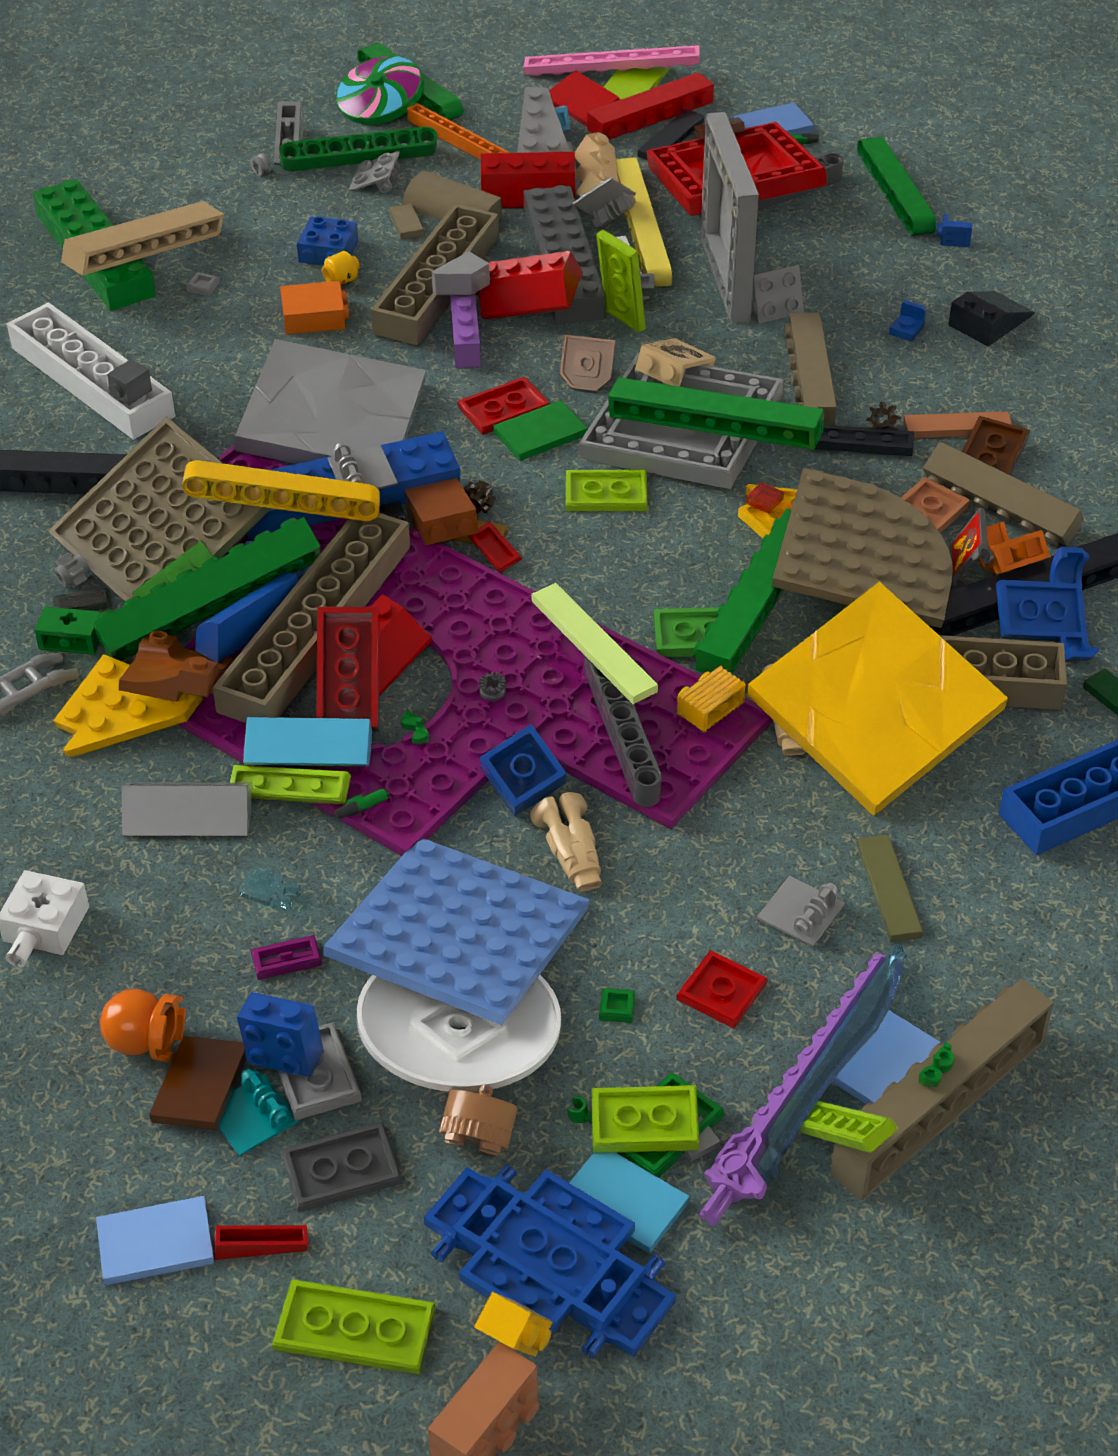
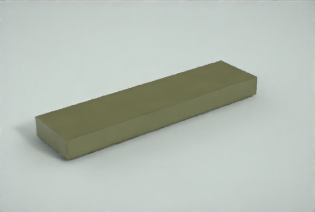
M888 834L858 838L857 848L889 941L897 942L922 938L923 930Z

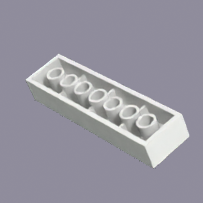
M49 302L7 323L12 349L133 440L154 429L166 417L169 419L175 417L172 392L151 376L152 391L131 405L115 399L109 392L107 374L128 360Z

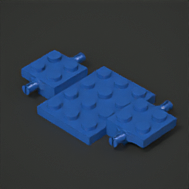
M505 1164L495 1178L482 1176L467 1167L424 1216V1225L443 1238L434 1250L431 1251L434 1259L444 1262L445 1258L454 1248L463 1249L473 1257L459 1272L460 1281L488 1299L491 1293L494 1292L512 1299L553 1322L549 1329L551 1330V1337L572 1311V1319L593 1333L581 1347L582 1352L586 1356L589 1353V1358L593 1359L604 1343L615 1345L630 1356L635 1357L675 1304L676 1295L662 1287L655 1279L657 1274L666 1265L662 1257L658 1259V1255L654 1254L646 1266L643 1267L619 1252L634 1233L635 1222L547 1169L524 1194L509 1185L510 1181L517 1175L516 1170L512 1166L510 1168L509 1164Z

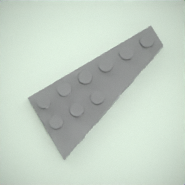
M525 87L517 153L570 152L548 88ZM575 175V184L577 191L581 185L580 179Z

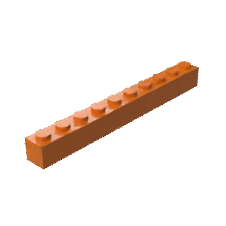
M418 103L407 108L409 122L418 127L434 128L438 134L437 137L480 160L481 153H510Z

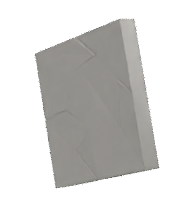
M726 112L707 113L700 240L730 322L751 321L759 194L743 154L740 153L741 149Z
M275 339L236 432L235 451L298 464L334 456L335 446L340 442L349 445L352 452L406 440L425 384L426 370Z
M637 353L622 378L665 384L635 370L639 353ZM706 365L686 368L680 387L775 402H780L784 396L783 379ZM607 399L581 439L579 452L581 459L630 470H646L647 473L731 489L757 441L612 418L609 414V401Z

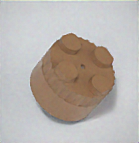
M481 1085L478 1093L450 1090L439 1133L445 1136L444 1143L457 1148H464L465 1143L479 1146V1153L499 1157L500 1150H508L518 1107L492 1097L493 1088L490 1086L485 1091V1085Z

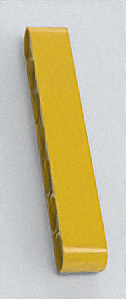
M193 460L186 465L182 482L183 491L188 496L194 498L360 521L374 520L379 514L380 492L375 486L364 483L201 460Z

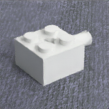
M27 870L23 871L0 911L3 942L13 944L10 951L6 954V960L11 965L16 966L20 959L18 966L24 967L33 949L60 955L64 954L89 908L84 883Z

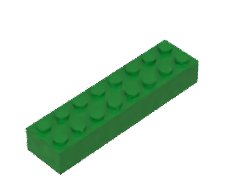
M77 179L66 180L61 184L43 187L38 191L32 192L37 216L62 249L65 239L114 226ZM141 259L83 275L110 311L156 297L152 272Z
M295 517L290 518L280 525V529L272 533L270 530L264 531L254 538V542L246 546L244 543L238 544L228 551V555L220 559L218 556L212 557L202 564V568L194 572L192 569L186 570L176 577V581L168 585L165 582L160 583L150 589V594L142 598L134 596L123 603L124 607L116 611L108 609L97 616L98 620L94 621L96 635L107 655L120 661L138 652L139 643L151 632L163 631L167 635H173L229 607L278 575L285 572L296 573L312 565L319 556L320 545L305 518L302 517L298 520Z

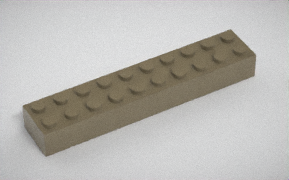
M381 513L371 521L348 519L213 686L216 712L244 723L247 722V717L279 718L317 669V607H365L410 549L409 522Z

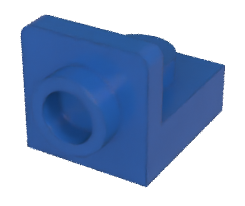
M943 214V221L938 222L936 237H941V245L970 247L972 223L948 221V214Z
M904 300L901 304V313L891 325L889 335L912 342L925 325L927 308Z

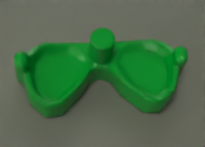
M407 709L406 714L401 718V726L404 729L415 730L412 735L413 744L427 743L430 736L422 724V718Z

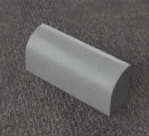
M127 782L122 785V836H248L251 783Z

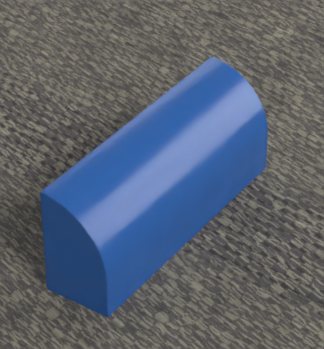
M289 572L278 575L200 624L196 631V651L219 663L247 645L297 584V575Z

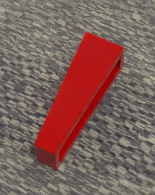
M307 1225L215 1226L214 1260L307 1251Z

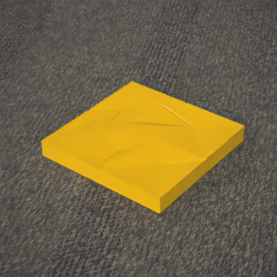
M880 581L748 684L747 695L873 816L1005 709L1008 700L1006 695Z

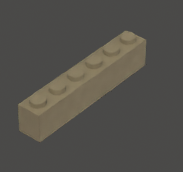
M820 312L790 313L789 323L784 324V338L787 339V354H790L789 369L792 370V386H795L794 400L797 402V405L823 409V424L835 425L837 406Z
M939 442L923 467L928 479L973 500L972 503L977 508L981 507L985 511L989 508L995 511L996 516L1008 523L1013 520L1019 523V527L1027 533L1042 530L1045 541L1051 545L1057 546L1059 543L1067 547L1084 522L1080 509L943 442Z

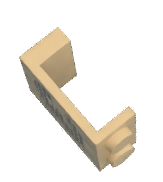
M673 338L641 345L635 370L667 385L680 387L686 368L699 365L713 367L716 357Z

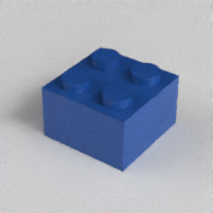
M532 724L480 757L481 770L514 816L522 813L566 784L567 773Z

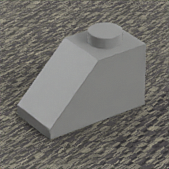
M470 251L432 271L433 293L436 295H472L490 285L489 263Z

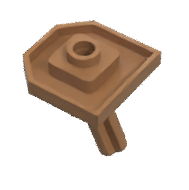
M564 335L560 374L571 388L598 391L611 381L616 340Z

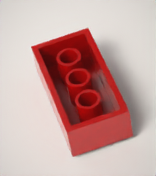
M317 607L316 718L370 719L372 731H379L380 612L378 607Z

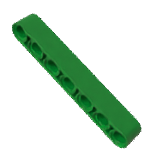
M378 42L357 51V58L360 64L376 57L398 56ZM421 72L424 80V89L417 103L448 120L462 116L463 106L461 101Z
M417 127L291 141L284 143L280 147V165L285 171H299L360 164L365 160L372 161L385 153L392 154L399 151L397 159L430 156L435 154L437 150L438 134L434 128Z
M882 136L859 139L857 142V152L859 157L862 156L860 159L866 168L870 169L869 173L873 179L878 181V187L883 194H886L885 197L889 204L894 206L893 210L898 218L903 220L901 222L907 232H911L909 235L916 236L934 233L936 230L934 213Z

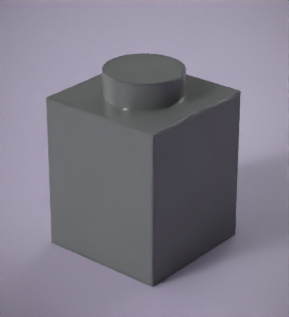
M132 359L107 374L110 394L127 405H131L152 391L149 369Z

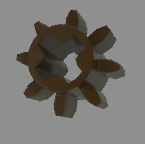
M880 402V408L870 407L872 414L871 417L866 418V421L872 422V428L897 430L895 426L896 420L901 419V417L894 413L896 406L891 405L886 409V403ZM884 414L888 415V420H884L883 423L879 422V418L884 417Z
M479 480L475 485L469 481L464 488L476 508V514L480 513L481 510L487 514L496 500V497L493 496L492 487L488 483Z

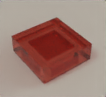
M760 482L746 496V504L769 514L784 499V492Z

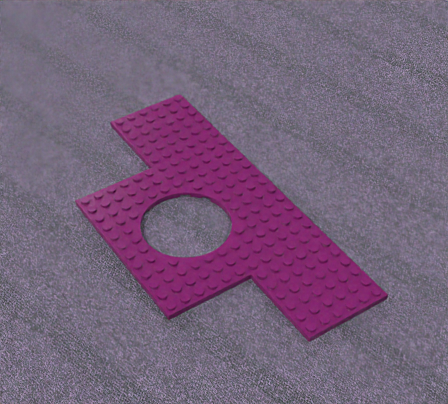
M235 444L217 457L223 464L271 470L287 466L275 459L236 452ZM341 518L309 526L320 545V553H322L348 519ZM409 528L410 549L365 607H370L382 594L404 607L432 637L429 646L441 656L447 665L452 680L451 693L439 712L424 725L430 736L428 742L413 744L412 735L414 732L403 736L401 742L383 746V743L371 744V756L368 767L246 766L348 772L351 778L346 801L360 794L364 797L382 788L389 790L390 796L387 800L367 808L356 815L344 817L340 820L403 856L418 841L422 839L427 840L489 781L480 768V757L530 724L533 725L566 773L672 829L773 722V719L755 702L745 698L742 705L740 704L738 708L736 707L734 711L732 710L730 714H727L726 717H723L722 720H719L718 723H715L714 726L703 732L677 714V697L679 692L684 687H691L697 683L701 675L597 623L658 684L657 693L633 704L661 772L660 801L651 807L639 806L632 798L584 673V654L532 602V593H535V591L441 543L425 546L418 532ZM245 534L231 548L241 543L245 545L246 541L254 542L255 539L248 540ZM227 551L222 557L228 555L229 552ZM196 638L183 648L196 651ZM246 645L228 657L233 658L234 661ZM491 672H494V674L497 672L499 675L502 674L506 680V695L498 701L483 699L479 692V681L482 675L486 676V673L491 674ZM209 693L207 697L202 696L203 700L186 722L177 725L243 763L246 723L217 713L214 694ZM282 713V715H281L279 718H286V717H285L284 714ZM312 803L334 817V811L344 806L343 804Z

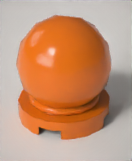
M125 989L114 994L104 1006L99 1018L101 1035L111 1049L123 1055L142 1056L149 1052L152 1060L170 1063L175 1057V1053L170 1052L174 1040H182L185 1028L186 1008L179 1007L183 997L165 993L159 1000L155 994L141 989Z

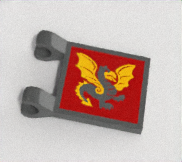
M981 507L949 545L953 568L950 591L954 588L957 589L968 585L963 574L974 561L982 558L984 565L988 566L994 558V554L987 543L985 509Z

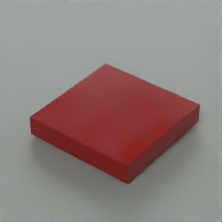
M710 950L679 990L676 1000L735 1029L767 985L768 978Z

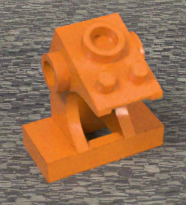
M1003 521L986 527L987 543L994 554V558L988 566L984 565L982 558H979V562L984 570H988L992 574H1000L1049 558L1050 554L1042 530L1010 540Z

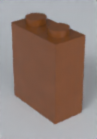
M457 477L404 490L407 514L425 546L479 533L476 508Z

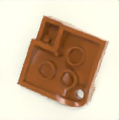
M153 631L139 643L135 660L119 679V691L175 702L179 700L183 693L207 697L209 693L214 694L213 686L233 663V658L226 657L217 663L197 651L183 648L176 636L167 635L163 631Z

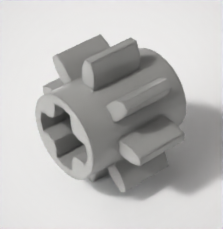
M68 552L55 561L58 567L53 569L57 580L64 587L71 584L75 588L88 580L85 574L89 572V567L79 554L72 557Z

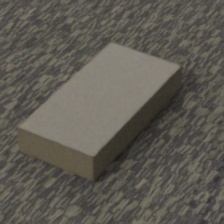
M412 203L389 207V215L401 240L424 236L423 227Z

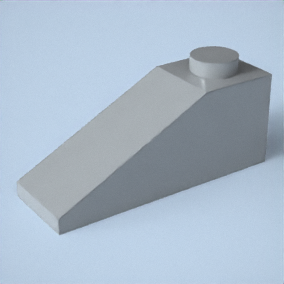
M278 101L274 164H280L281 145L286 142L300 141L303 138L304 113L301 102Z

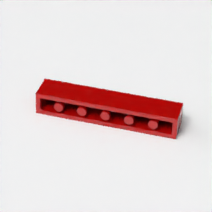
M698 72L587 111V130L590 133L600 132L610 140L677 116L684 109L691 111L713 103L714 84Z

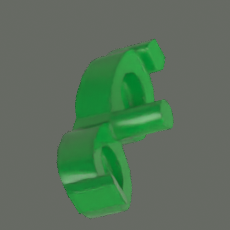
M945 1042L944 1047L939 1048L936 1054L933 1055L932 1065L927 1066L920 1072L919 1084L936 1087L941 1083L942 1072L950 1071L954 1065V1054L951 1051V1044Z

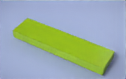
M234 765L230 783H251V799L345 805L351 775L344 771Z

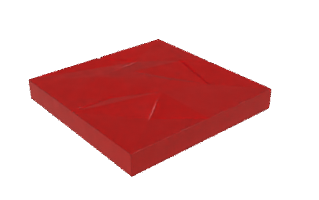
M777 122L745 128L743 132L734 133L741 149L740 153L743 154L758 191V200L827 185L826 168ZM695 139L646 151L648 167L690 216L702 214L705 139Z

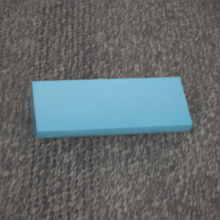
M247 717L243 763L244 765L368 767L372 742L370 719Z

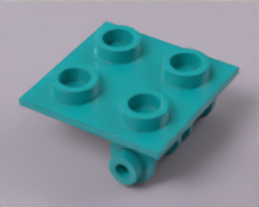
M247 1069L243 1072L241 1076L243 1079L242 1086L233 1091L218 1127L239 1157L300 1122V1120H294L291 1108L267 1077L253 1069Z

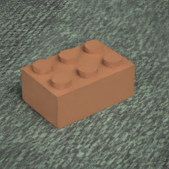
M499 1341L428 1427L430 1456H496L499 1451L506 1452L514 1442L516 1437L515 1431L523 1421L529 1423L538 1411L539 1384L537 1381V1365Z

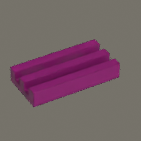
M315 935L251 949V956L258 980L322 965ZM311 947L310 950L292 953L295 950ZM278 954H279V956H280V957H275V958H271V959H267V960H262V961H260L261 958H265V957H269V956H274V955H278Z

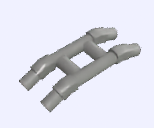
M61 653L40 654L34 656L25 664L0 676V690L6 695L0 699V718L4 717L15 706L50 687L66 683V681L77 680L79 677L78 670L76 668L51 671L43 677L38 671L53 665L62 664L63 657ZM27 676L33 683L18 691L12 683Z

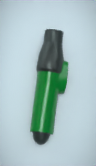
M790 134L800 144L819 142V134Z
M382 788L364 797L362 794L347 800L344 806L334 811L335 818L340 820L344 817H350L388 799L390 791Z

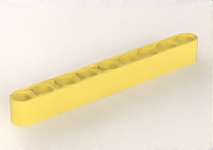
M636 157L616 159L618 181L636 193L634 196L636 203L633 204V208L625 212V215H627L628 227L631 229L632 240L635 242V250L638 251L640 267L643 270L642 273H654V287L672 286L671 265Z

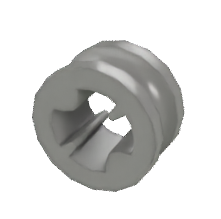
M260 153L258 157H251V167L253 172L259 177L264 172L266 174L271 172L270 162L264 153Z

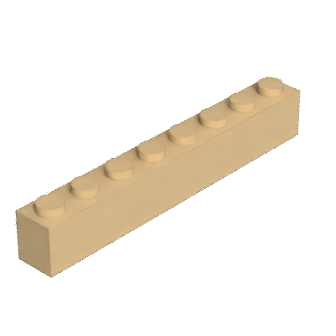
M201 201L64 240L61 262L82 276L215 237L220 234L224 214L206 202Z

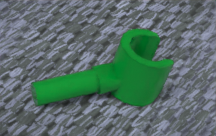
M574 1096L572 1098L573 1106L577 1110L567 1107L569 1119L574 1123H583L585 1121L591 1123L592 1112L588 1110L586 1100L581 1096Z

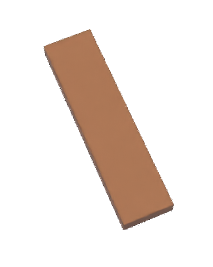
M1008 411L904 415L903 418L905 431H914V438L969 436L979 416L1012 425Z

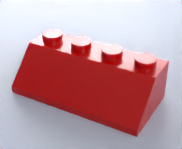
M575 151L481 153V191L501 197V209L524 208V190H531L533 188L544 189L556 186H570L576 201Z
M571 251L488 262L490 266V285L479 290L481 317L483 319H493L569 309L583 271Z

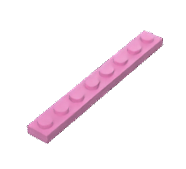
M700 46L525 57L524 75L540 76L551 73L561 75L566 72H574L575 70L579 73H584L586 71L605 72L612 69L625 71L629 68L649 69L657 66L663 68H670L673 65L693 66L700 64Z

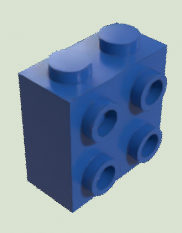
M311 216L297 242L298 261L307 264L324 265L327 257L341 251H346L352 255L358 243L357 222L346 219L337 220L322 216Z
M251 992L237 1015L248 1063L258 1067L285 1071L292 1075L298 1074L311 1077L324 1053L314 1005Z

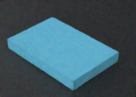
M615 1152L593 1153L569 1182L635 1222V1231L627 1241L648 1254L653 1251L689 1204L690 1198L689 1195Z

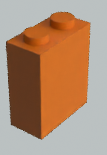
M340 281L280 286L286 335L346 329L345 320H350L346 290H341Z

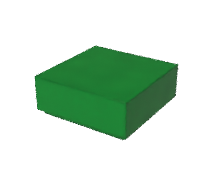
M602 988L599 1020L632 1023L635 990Z

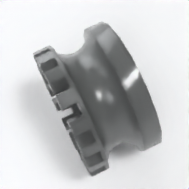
M491 672V674L486 673V676L482 675L479 681L481 697L487 701L502 699L506 695L505 677L497 672L496 674Z

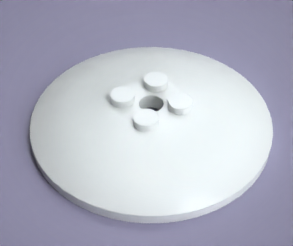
M372 975L364 985L358 999L357 1027L361 1040L368 1052L379 1064L396 1076L413 1084L440 1091L463 1090L478 1092L481 1085H485V1091L489 1089V1086L493 1089L500 1088L519 1081L538 1069L549 1058L558 1042L561 1027V1010L554 991L541 975L538 976L503 1025ZM452 1026H453V1027H456V1028L465 1027V1029L456 1030V1029H453Z

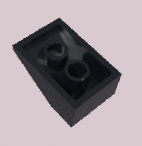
M967 291L951 302L948 326L988 347L1032 317L1035 312L996 291Z

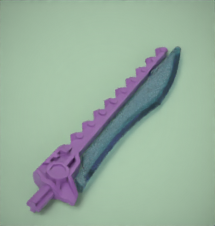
M896 945L887 957L877 953L868 961L869 969L860 973L854 979V989L847 991L840 998L841 1006L839 1009H834L826 1017L827 1025L825 1028L818 1029L817 1033L812 1036L813 1044L810 1047L804 1048L797 1055L798 1064L789 1068L783 1074L784 1083L774 1088L768 1094L769 1103L766 1107L759 1108L753 1114L754 1123L751 1127H746L739 1134H733L715 1158V1163L711 1169L705 1171V1178L715 1193L704 1206L699 1216L702 1220H707L709 1225L715 1226L731 1203L738 1202L743 1198H756L760 1200L764 1197L767 1189L765 1181L775 1180L779 1172L777 1166L820 1097L845 1065L875 1034L884 1020L901 979L904 958H906L902 945Z

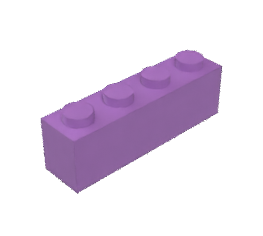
M475 293L472 295H450L455 368L481 367Z

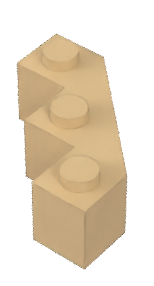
M600 132L586 134L575 151V159L580 163L575 172V175L582 182L576 191L580 197L582 194L597 187L605 179L612 177L618 181L615 148L609 143V139Z

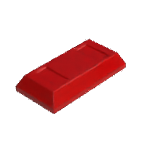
M491 521L479 527V533L468 535L469 539L499 573L522 560V557Z

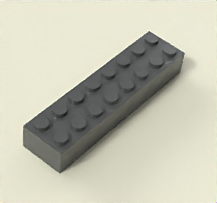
M570 186L524 190V215L536 256L571 251L583 271L570 308L552 311L555 325L605 320V295L577 206L573 205L575 199Z

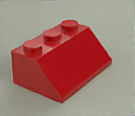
M383 594L370 606L378 607L380 612L379 697L432 641V637L404 607Z

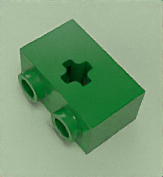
M44 606L34 629L39 650L95 655L100 641L96 635L94 621L98 620L97 616L101 612Z

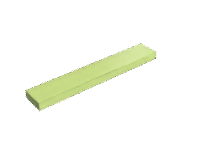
M557 583L532 593V602L632 704L658 692V684Z

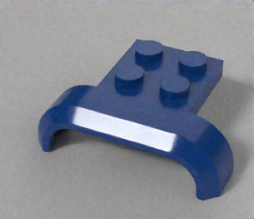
M1060 547L1052 561L1050 582L999 580L996 583L1001 638L1056 640L1057 643H1064L1065 660L1088 661L1098 653L1099 647L1091 648L1088 643L1082 591V571L1085 563L1089 560V554L1082 548Z

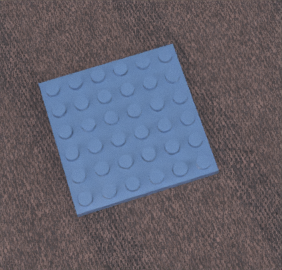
M422 839L403 854L324 945V956L503 1025L589 908V899L430 840Z

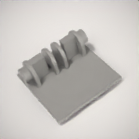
M399 151L392 154L385 153L372 161L365 160L361 162L349 191L376 183L381 193L390 192L400 169L397 162Z
M610 177L603 180L591 191L582 194L579 199L573 202V205L595 217L592 222L596 228H603L611 222V219L615 220L617 218L616 214L621 216L622 213L634 207L633 204L636 203L634 196L636 193Z
M799 264L753 275L755 303L751 305V312L753 315L757 314L758 323L788 317L790 313H804Z
M340 442L335 446L334 456L328 457L336 480L370 484L378 489L398 484L381 445L351 452L349 445Z
M789 876L758 914L757 919L813 947L845 906V903L837 899L838 888L832 883L824 884L818 890Z

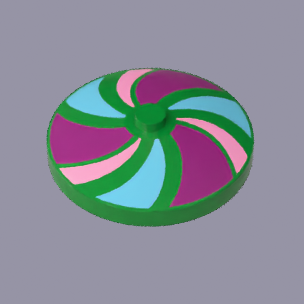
M392 55L376 57L359 64L345 75L337 88V104L341 113L353 122L362 125L386 123L407 113V108L419 101L424 89L423 76L417 64L408 58Z

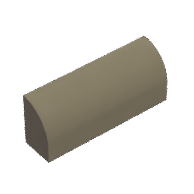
M424 170L410 181L403 198V205L412 203L416 212L438 220H442L454 204L497 213L498 219L502 217L501 197Z

